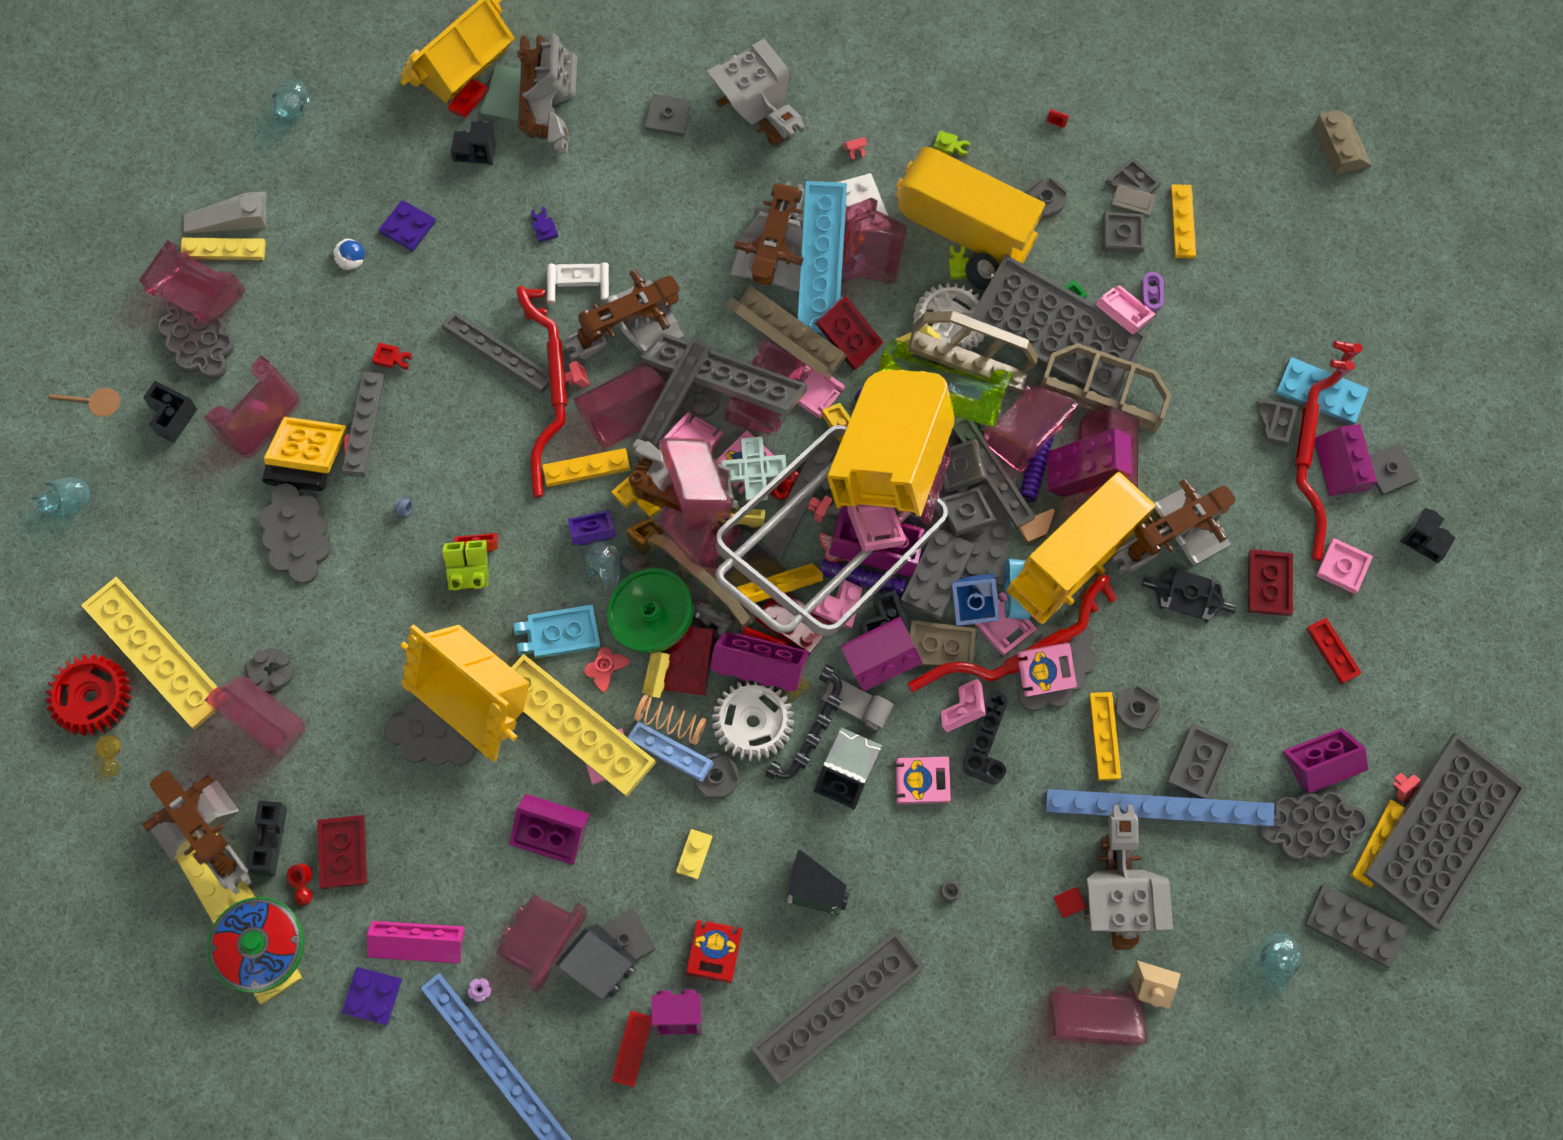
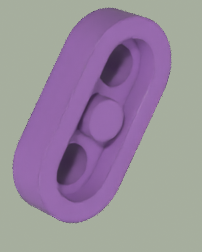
M1149 272L1142 280V303L1153 312L1159 311L1164 303V282L1160 274ZM1149 283H1154L1155 286L1152 287L1149 285ZM1152 300V301H1154L1156 304L1153 305V304H1151L1149 301Z

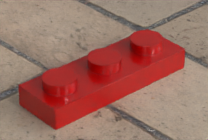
M1327 617L1306 628L1341 685L1362 673Z
M630 1011L611 1082L635 1087L652 1025V1016Z

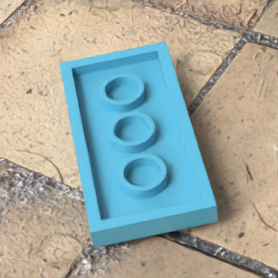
M1291 357L1276 394L1304 405L1307 402L1310 387L1314 383L1329 377L1332 373ZM1342 378L1332 387L1319 393V411L1354 425L1367 395L1368 388Z

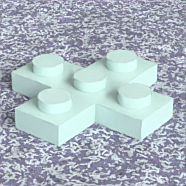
M762 437L741 438L743 459L722 461V465L731 470L732 478L730 483L745 482L747 502L767 486L766 479H774L786 468L785 455L764 457Z

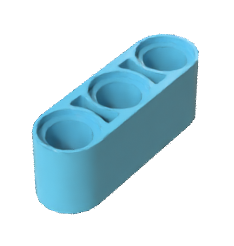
M1007 558L1005 561L1004 593L1007 595L1006 598H1010L1005 601L1006 618L1029 620L1031 617L1023 606L1006 592L1010 583L1024 568L1023 564L1026 560Z

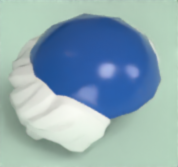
M352 239L340 241L333 252L336 264L339 265V268L345 270L360 267L365 256L362 245Z

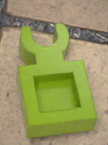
M939 130L933 149L948 155H952L953 151H956L958 155L966 157L967 151L961 148H969L970 142L966 140L959 142L957 141L958 136Z
M961 245V252L959 253L954 251L953 246L950 247L949 254L953 258L948 260L950 280L968 279L965 267L969 258H963L965 253L964 245Z

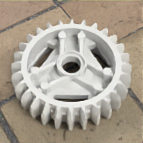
M947 283L946 288L939 284L938 290L932 287L930 293L926 291L924 297H920L919 303L916 304L913 324L927 310H933V312L954 311L971 317L980 301L978 300L979 293L972 295V288L966 291L965 285L960 289L957 287V283H955L954 287H950L949 283ZM953 300H958L965 303L971 308V310L966 309L965 307L961 306ZM951 322L933 323V326H930L941 336L940 340L948 343L962 328V326ZM971 331L957 346L972 351V347L977 348L985 335Z
M746 681L744 687L738 682L736 690L730 686V694L725 691L723 692L725 700L720 698L717 700L720 706H715L714 712L718 714L712 715V719L718 721L712 724L713 729H719L715 732V737L722 736L719 739V744L727 743L725 751L732 748L733 757L737 752L740 753L741 760H743L745 755H748L750 762L753 755H756L758 761L761 760V754H764L769 759V751L776 755V747L778 746L783 749L784 744L782 741H789V737L786 734H792L793 732L788 726L794 725V720L789 719L794 716V712L788 711L791 709V703L784 704L787 701V696L780 698L781 689L773 692V685L768 689L764 685L758 686L757 681H754L753 685ZM761 696L768 698L778 707V710L774 713L759 698ZM730 705L736 706L732 726L724 724ZM755 716L759 719L760 723L756 727H750L747 724V719ZM767 736L771 738V741L762 745H749V742Z

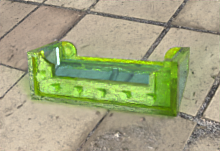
M894 339L891 340L882 353L878 372L882 370H906L939 374L947 383L954 416L995 428L1013 372L998 369L991 373L989 379L911 358L909 357L910 352H908L909 346L906 343Z

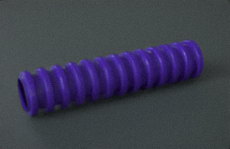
M1041 421L1038 424L1039 428L1036 431L1037 433L1033 441L1034 445H1032V451L1028 459L1029 462L1025 470L1026 474H1024V480L1020 488L1022 497L1031 499H1024L1027 502L1037 500L1038 489L1041 487L1040 483L1042 482L1046 469L1045 466L1047 465V451H1050L1052 447L1053 437L1057 429L1056 425L1049 421Z
M824 558L820 571L826 578H834L847 563L840 564V561H837V563L829 562ZM858 566L844 580L855 585L859 584L860 587L864 585L868 589L869 587L872 588L886 573L881 575L879 571L874 573L871 569L866 571V568L862 570ZM892 576L879 589V592L883 590L886 593L896 590L898 597H901L904 593L906 579L903 578L901 580L898 576L896 578Z

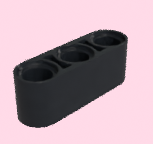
M265 465L262 481L271 486L287 483L293 485L296 489L323 491L327 473Z

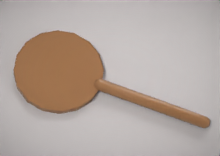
M101 388L95 391L90 399L49 395L51 399L88 402L90 411L100 417L113 414L120 405L118 393L110 388Z

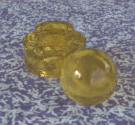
M114 735L102 736L97 742L98 754L105 758L101 765V772L107 777L117 775L120 770V765L114 760V757L119 754L121 745L119 739Z

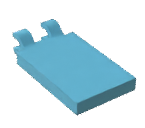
M593 604L528 615L527 622L513 624L515 636L526 633L528 636V643L517 644L519 657L523 654L529 655L534 653V657L537 659L600 647Z

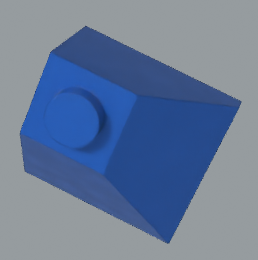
M993 573L970 576L952 582L956 626L1000 621L996 578Z

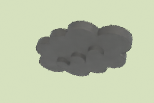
M183 293L172 294L166 299L164 304L167 314L161 317L157 323L160 336L166 339L165 347L167 352L175 356L176 364L183 372L193 373L200 371L203 377L211 380L222 377L227 371L225 358L234 350L232 337L225 333L226 326L224 321L216 316L215 309L210 302L206 300L192 302Z
M287 483L280 484L272 491V504L264 507L259 514V523L265 530L262 535V542L270 551L268 555L269 562L276 571H289L291 577L297 583L308 584L314 581L319 573L318 563L326 560L331 552V545L328 539L324 537L327 533V524L320 517L321 507L314 497L309 495L300 496L298 490L293 485Z
M1089 625L1081 634L1073 637L1069 643L1077 687L1032 696H1024L1023 692L1031 690L1032 687H1022L1018 700L1024 709L1035 712L1042 709L1046 703L1052 707H1063L1069 703L1072 692L1083 687L1086 681L1085 674L1093 671L1097 664V656L1090 648L1094 640V633ZM1048 627L1044 630L1041 640L1062 627ZM1061 656L1059 661L1062 676H1069L1066 657ZM1017 671V673H1015V676L1018 682L1022 685L1020 671Z
M421 700L410 703L406 708L404 716H393L384 726L386 739L394 745H401L403 757L411 763H420L426 759L434 766H442L448 761L454 765L462 766L470 763L474 758L475 751L478 750Z
M1329 791L1320 797L1314 793L1307 792L1297 799L1287 796L1280 798L1274 803V826H1258L1257 833L1263 843L1271 846L1279 845L1282 854L1289 860L1298 861L1306 856L1314 860H1321L1330 853L1342 856L1350 852L1354 846V837L1363 834L1368 829L1369 818L1363 809L1355 806L1347 807L1345 799L1336 792Z

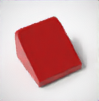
M1050 109L1047 123L1064 128L1066 127L1069 115Z
M1077 887L1053 897L1062 918L1083 911L1086 908Z

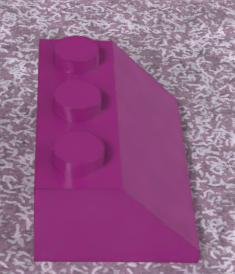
M1361 424L1342 426L1315 437V447L1329 496L1369 491L1376 484L1377 479Z
M901 617L841 645L844 655L863 692L923 663Z
M1343 728L1283 750L1299 785L1308 793L1318 791L1368 770L1366 748Z
M525 794L516 809L509 845L574 865L587 829L590 814Z

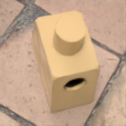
M1137 961L1131 977V985L1137 999L1151 1003L1155 1007L1170 1008L1177 989L1180 973Z

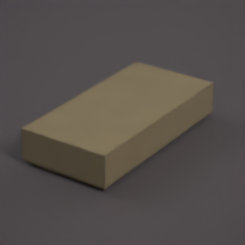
M1118 184L1112 204L1151 215L1157 195Z

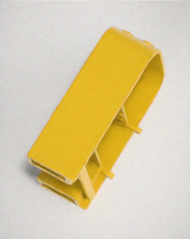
M922 147L914 161L908 163L905 177L900 178L895 187L897 189L895 197L898 198L897 206L900 212L915 223L959 245H964L965 248L977 254L987 253L991 255L999 265L1005 255L1023 264L1038 238V233L1034 229L1042 216L1045 203L939 150Z
M882 370L874 373L867 379L827 475L837 508L841 509L842 506L857 507V504L898 508V511L915 512L916 516L922 515L955 421L948 386L942 376L925 371Z
M1117 472L1027 558L1023 564L1024 568L1010 583L1006 592L1012 595L1040 624H1044L1065 602L1071 606L1074 603V599L1071 596L1096 572L1100 575L1105 573L1103 565L1116 553L1119 547L1123 546L1134 535V530L1144 523L1157 505L1125 476Z

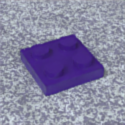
M401 200L380 227L379 233L413 252L436 223V219Z
M610 510L568 519L573 545H586L591 541H604L616 536Z
M356 967L342 1013L388 1026L403 979Z

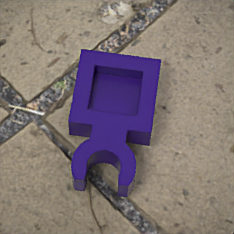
M541 207V215H536L535 211L531 210L533 220L537 221L532 223L539 243L558 237L552 217L546 219L547 212L545 207Z

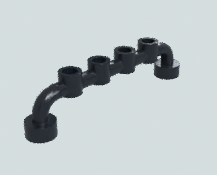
M826 664L818 679L824 683L830 680L833 683V690L791 767L788 770H781L782 764L773 760L765 775L772 780L774 777L789 779L796 775L800 767L802 769L806 768L810 757L807 756L811 748L816 749L821 740L818 737L820 730L826 731L832 720L828 717L831 710L837 711L842 702V699L838 698L842 691V682L839 676L833 672L834 667Z

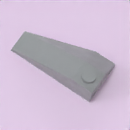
M266 191L243 193L184 214V233L266 228Z

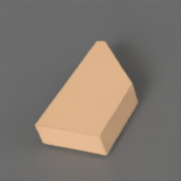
M1054 509L1035 516L1033 521L1019 528L1027 544L1046 536L1055 512Z

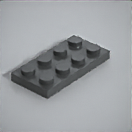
M939 529L930 538L900 603L941 620L953 594L952 582L960 579L975 544Z
M1325 884L1321 885L1305 922V926L1387 968L1392 967L1408 928L1404 924Z

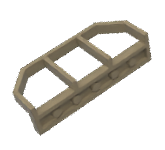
M751 285L739 302L731 298L726 305L827 380H830L847 356Z
M954 311L925 312L913 324L908 352L1017 393L1024 391L1027 372L1036 365L1038 358L1028 339ZM951 322L962 326L951 338L950 343L919 332L925 324ZM971 331L996 339L984 352V356L957 345ZM1005 344H1009L1022 349L1027 355L1028 360L1019 370L990 358Z
M1078 343L1051 354L1037 391L1038 393L1154 433L1157 432L1164 420L1171 398L1169 390L1157 371ZM1073 353L1093 358L1084 389L1074 384L1064 383L1054 377H1048L1053 362ZM1098 360L1129 371L1120 401L1101 396L1094 391H1088ZM1134 373L1150 378L1162 396L1164 402L1159 416L1154 412L1138 409L1134 405L1124 404Z
M670 526L662 535L654 533L647 540L648 550L651 553L659 547L678 562L679 577L682 580L691 574L707 588L708 602L713 604L717 599L721 600L738 620L739 631L742 634L746 627L749 628L755 622L756 616L718 585L715 579V573L718 568ZM724 574V578L735 588L738 587L736 583ZM757 602L755 603V604H756L757 606H759L761 609L763 608V607L760 606Z

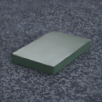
M496 64L489 85V91L481 110V117L518 124L521 69Z

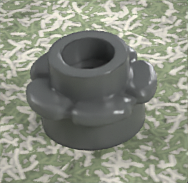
M945 881L939 889V895L941 898H944L945 902L953 903L955 900L960 899L962 894L960 891L961 887L955 881Z

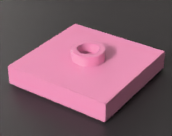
M1333 538L1316 576L1356 594L1373 556Z

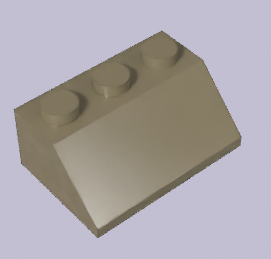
M1339 110L1319 114L1313 127L1334 174L1339 175L1371 167L1370 159L1350 116Z

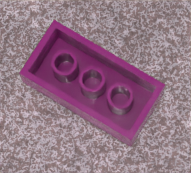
M1116 428L1047 451L1048 491L1061 497H1068L1104 485L1117 472H1120L1125 477L1132 476L1131 435Z
M842 506L835 521L828 554L852 560L862 548L847 507ZM901 523L900 525L906 538L904 545L874 550L861 564L889 571L923 537L924 529ZM921 548L896 572L897 574L912 577L919 562Z
M727 631L724 635L720 636L715 644L710 670L716 671L720 675L737 676L740 680L757 681L764 686H777L788 692L797 691L805 674L809 651Z
M662 990L657 991V995H651L652 1027L655 1035L702 1034L701 995L696 994V990H682L681 994L674 995L671 994V991Z

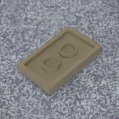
M911 620L909 635L923 662L919 666L936 668L949 662H968L973 664L976 628Z

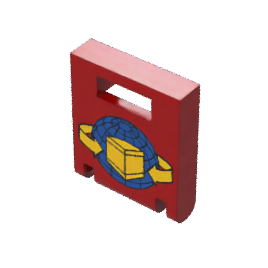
M697 920L686 975L732 984L742 928L738 927L736 935L732 934L733 926L706 921L705 929H702V920ZM701 962L723 966L722 974L700 970Z

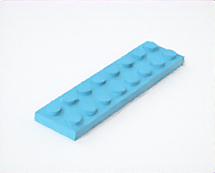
M806 181L801 257H804L800 272L798 320L830 342L816 326L815 322L840 299L847 183Z

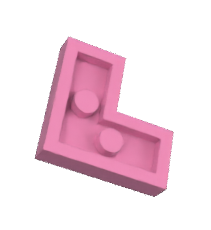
M843 580L839 585L836 598L828 595L812 613L837 623L860 600L863 588ZM855 615L843 627L852 628Z
M978 678L958 687L960 703L941 711L942 727L946 732L986 715L982 683Z

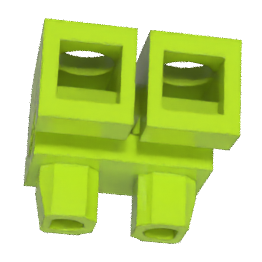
M486 540L466 542V547H464V542L444 543L442 553L446 565L448 589L453 591L488 587L489 567Z

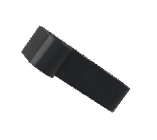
M994 692L988 697L985 703L986 715L979 719L963 762V770L967 775L993 785L1000 783L1006 774V767L1001 761L988 757L1007 706V698L1000 692ZM998 701L999 703L996 712H991L994 706V702ZM989 720L994 724V727L987 728L983 722ZM976 741H984L987 747L979 748L976 745ZM975 760L978 762L979 768H971L968 762ZM992 768L997 769L1000 772V776H992L989 770Z

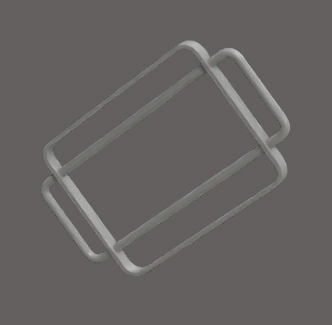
M837 425L829 428L719 529L714 545L716 551L725 561L716 570V582L767 626L778 633H789L802 622L819 635H833L942 527L947 518L948 509L946 504L932 493L941 482L938 471L926 502L939 513L940 519L837 623L824 625L813 618L810 613L873 551L863 552L861 550L803 608L741 559L827 478L833 461L735 552L731 551L722 542L721 538L828 439L834 436L843 437L846 426ZM901 511L897 515L899 523L901 524L912 512ZM887 537L875 538V541L883 540ZM734 566L794 615V617L787 624L778 623L724 578V574Z

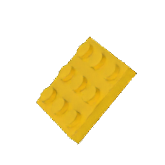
M284 417L264 457L265 464L329 473L347 434V426Z

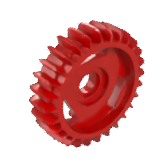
M83 654L82 661L74 657L73 664L66 661L67 667L65 669L58 667L61 672L59 675L52 674L56 680L55 682H48L52 690L45 691L50 696V698L45 699V702L50 705L46 709L52 713L50 717L56 721L55 723L66 732L71 731L74 735L80 733L85 737L89 732L92 736H95L96 729L104 733V726L112 729V721L120 723L117 718L118 715L126 716L122 709L130 708L125 700H132V697L127 694L132 691V688L128 685L131 681L126 677L127 673L122 670L121 666L118 663H114L112 659H106L102 655L98 658L95 654H92L89 659ZM94 670H103L112 675V678L108 683L93 675L92 672ZM66 686H69L67 706H63V693ZM90 691H95V700L86 702V694ZM107 706L109 707L100 716L91 720L88 719V717H90L91 715L99 712Z

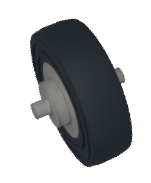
M987 253L975 254L966 263V276L974 287L986 290L999 264L994 257Z

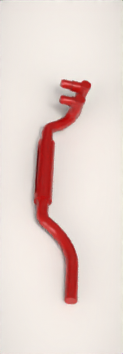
M525 286L517 287L516 294L523 308L525 318L527 320L533 319L538 324L547 328L549 339L546 342L551 405L555 409V420L540 434L530 456L532 493L534 498H540L544 496L541 471L542 451L549 439L562 429L566 419L565 407L567 406L562 341L559 340L556 323L546 317L547 310L545 308L536 309L529 300L545 297V290L526 289Z
M1337 340L1333 342L1332 347L1341 350L1344 354L1341 361L1335 359L1330 361L1329 366L1336 370L1329 377L1314 383L1309 389L1307 402L1304 403L1295 460V467H1297L1296 484L1310 502L1316 518L1311 560L1319 562L1323 558L1327 518L1320 498L1307 483L1306 479L1307 471L1311 468L1320 404H1318V397L1321 391L1338 383L1343 376L1355 368L1352 359L1363 349L1359 343L1351 344Z
M1106 574L1098 576L1087 590L1080 593L1082 602L1076 624L1067 629L1061 628L1022 651L1070 643L1073 637L1081 634L1088 626L1090 612L1098 611L1094 598L1100 590L1105 594L1110 603L1117 600L1109 583L1110 577ZM1017 654L1004 660L1003 665L994 670H988L968 662H949L907 683L910 692L914 693L942 676L956 672L972 674L986 681H995L1007 674L1013 675L1019 671L1018 661L1027 660V656L1017 657Z

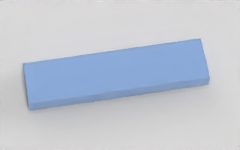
M639 721L627 737L643 751L700 782H703L714 764L712 760Z

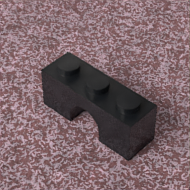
M258 801L254 822L257 825V838L255 845L250 846L246 865L248 871L252 874L271 876L276 874L287 814V807L281 802Z

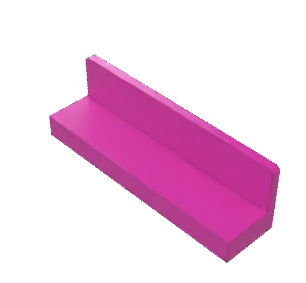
M372 921L367 933L368 957L460 963L464 927Z

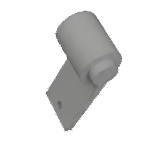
M841 680L842 691L838 698L842 699V702L838 708L866 722L865 726L871 730L882 729L894 704L880 696H872L863 692L861 689ZM832 682L830 683L822 699L825 702L827 701L829 695L832 692Z

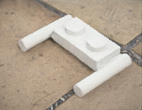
M608 263L548 264L547 303H555V284L558 287L599 286V283L600 299L602 303H605L604 299L609 297Z

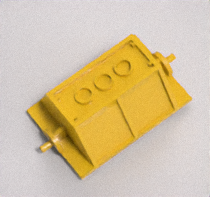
M478 0L420 52L415 50L408 57L409 60L400 74L402 77L401 85L404 86L410 82L413 86L418 87L422 83L447 104L471 79H475L505 53L514 41V36L500 17L502 9L499 3L502 0Z
M412 625L408 636V644L403 642L400 645L406 651V662L403 667L404 675L401 681L402 686L473 744L486 758L493 762L497 761L501 741L507 738L515 741L518 737L513 733V730L516 727L515 720L524 711L529 682L460 625L426 634L415 625Z

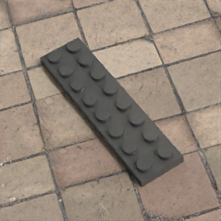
M662 333L640 357L641 363L672 374L689 342ZM713 350L708 354L693 381L699 385L788 416L807 392V384Z
M895 930L753 1044L750 1049L780 1086L916 976L925 966Z

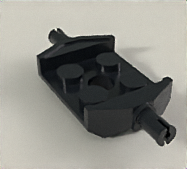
M1173 567L1161 579H1157V581L1145 577L1142 580L1141 586L1156 591L1159 609H1171L1204 619L1206 623L1210 621L1218 610L1235 613L1237 608L1235 604L1224 602L1222 586L1219 581ZM1185 589H1193L1196 592V597L1187 596Z

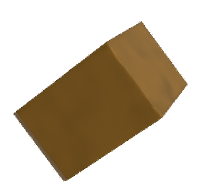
M648 518L628 528V542L645 554L648 551L647 540L654 533L662 535L666 530L653 519Z

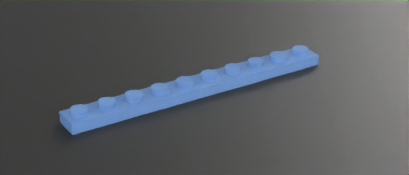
M1046 790V812L1109 816V814H1112L1114 805H1119V811L1122 814L1127 813L1126 807L1128 805H1133L1134 814H1136L1137 818L1274 826V803Z
M438 973L421 987L422 991L539 1140H572L444 977Z

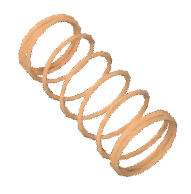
M645 694L637 707L634 717L635 721H640L643 712L646 710L644 717L645 725H649L657 714L656 729H661L668 719L666 730L667 734H671L676 728L675 726L670 732L668 731L674 705L671 707L665 721L658 728V718L663 701H661L654 717L646 723L652 696L649 698V695ZM683 710L677 721V724L679 723L678 738H683L690 728L689 742L696 745L700 739V736L698 737L699 733L701 735L705 728L706 718L700 720L691 741L696 714L693 716L687 730L680 737V728L685 714V710Z

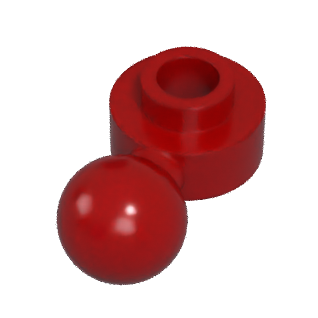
M793 471L770 493L771 496L776 500L788 498L800 472Z
M304 863L292 865L287 871V880L291 886L297 888L294 893V901L299 906H306L310 904L313 898L312 892L306 888V885L311 880V870Z

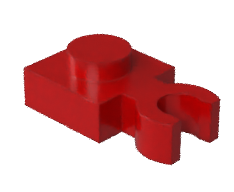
M379 342L372 362L375 365L391 369L397 364L401 369L408 370L409 365L403 363V360H412V355L409 352L399 353V347Z

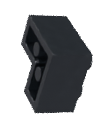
M471 121L470 132L465 130L454 131L451 147L453 162L493 165L496 142L492 123Z
M157 381L153 382L143 397L150 409L157 412L149 423L156 435L175 443L197 411V407L191 398Z
M1425 507L1410 523L1400 542L1438 564L1446 556L1456 537L1448 530L1439 528L1444 518L1436 511Z
M896 590L875 595L873 606L877 617L861 621L859 626L860 635H863L901 617L909 632Z

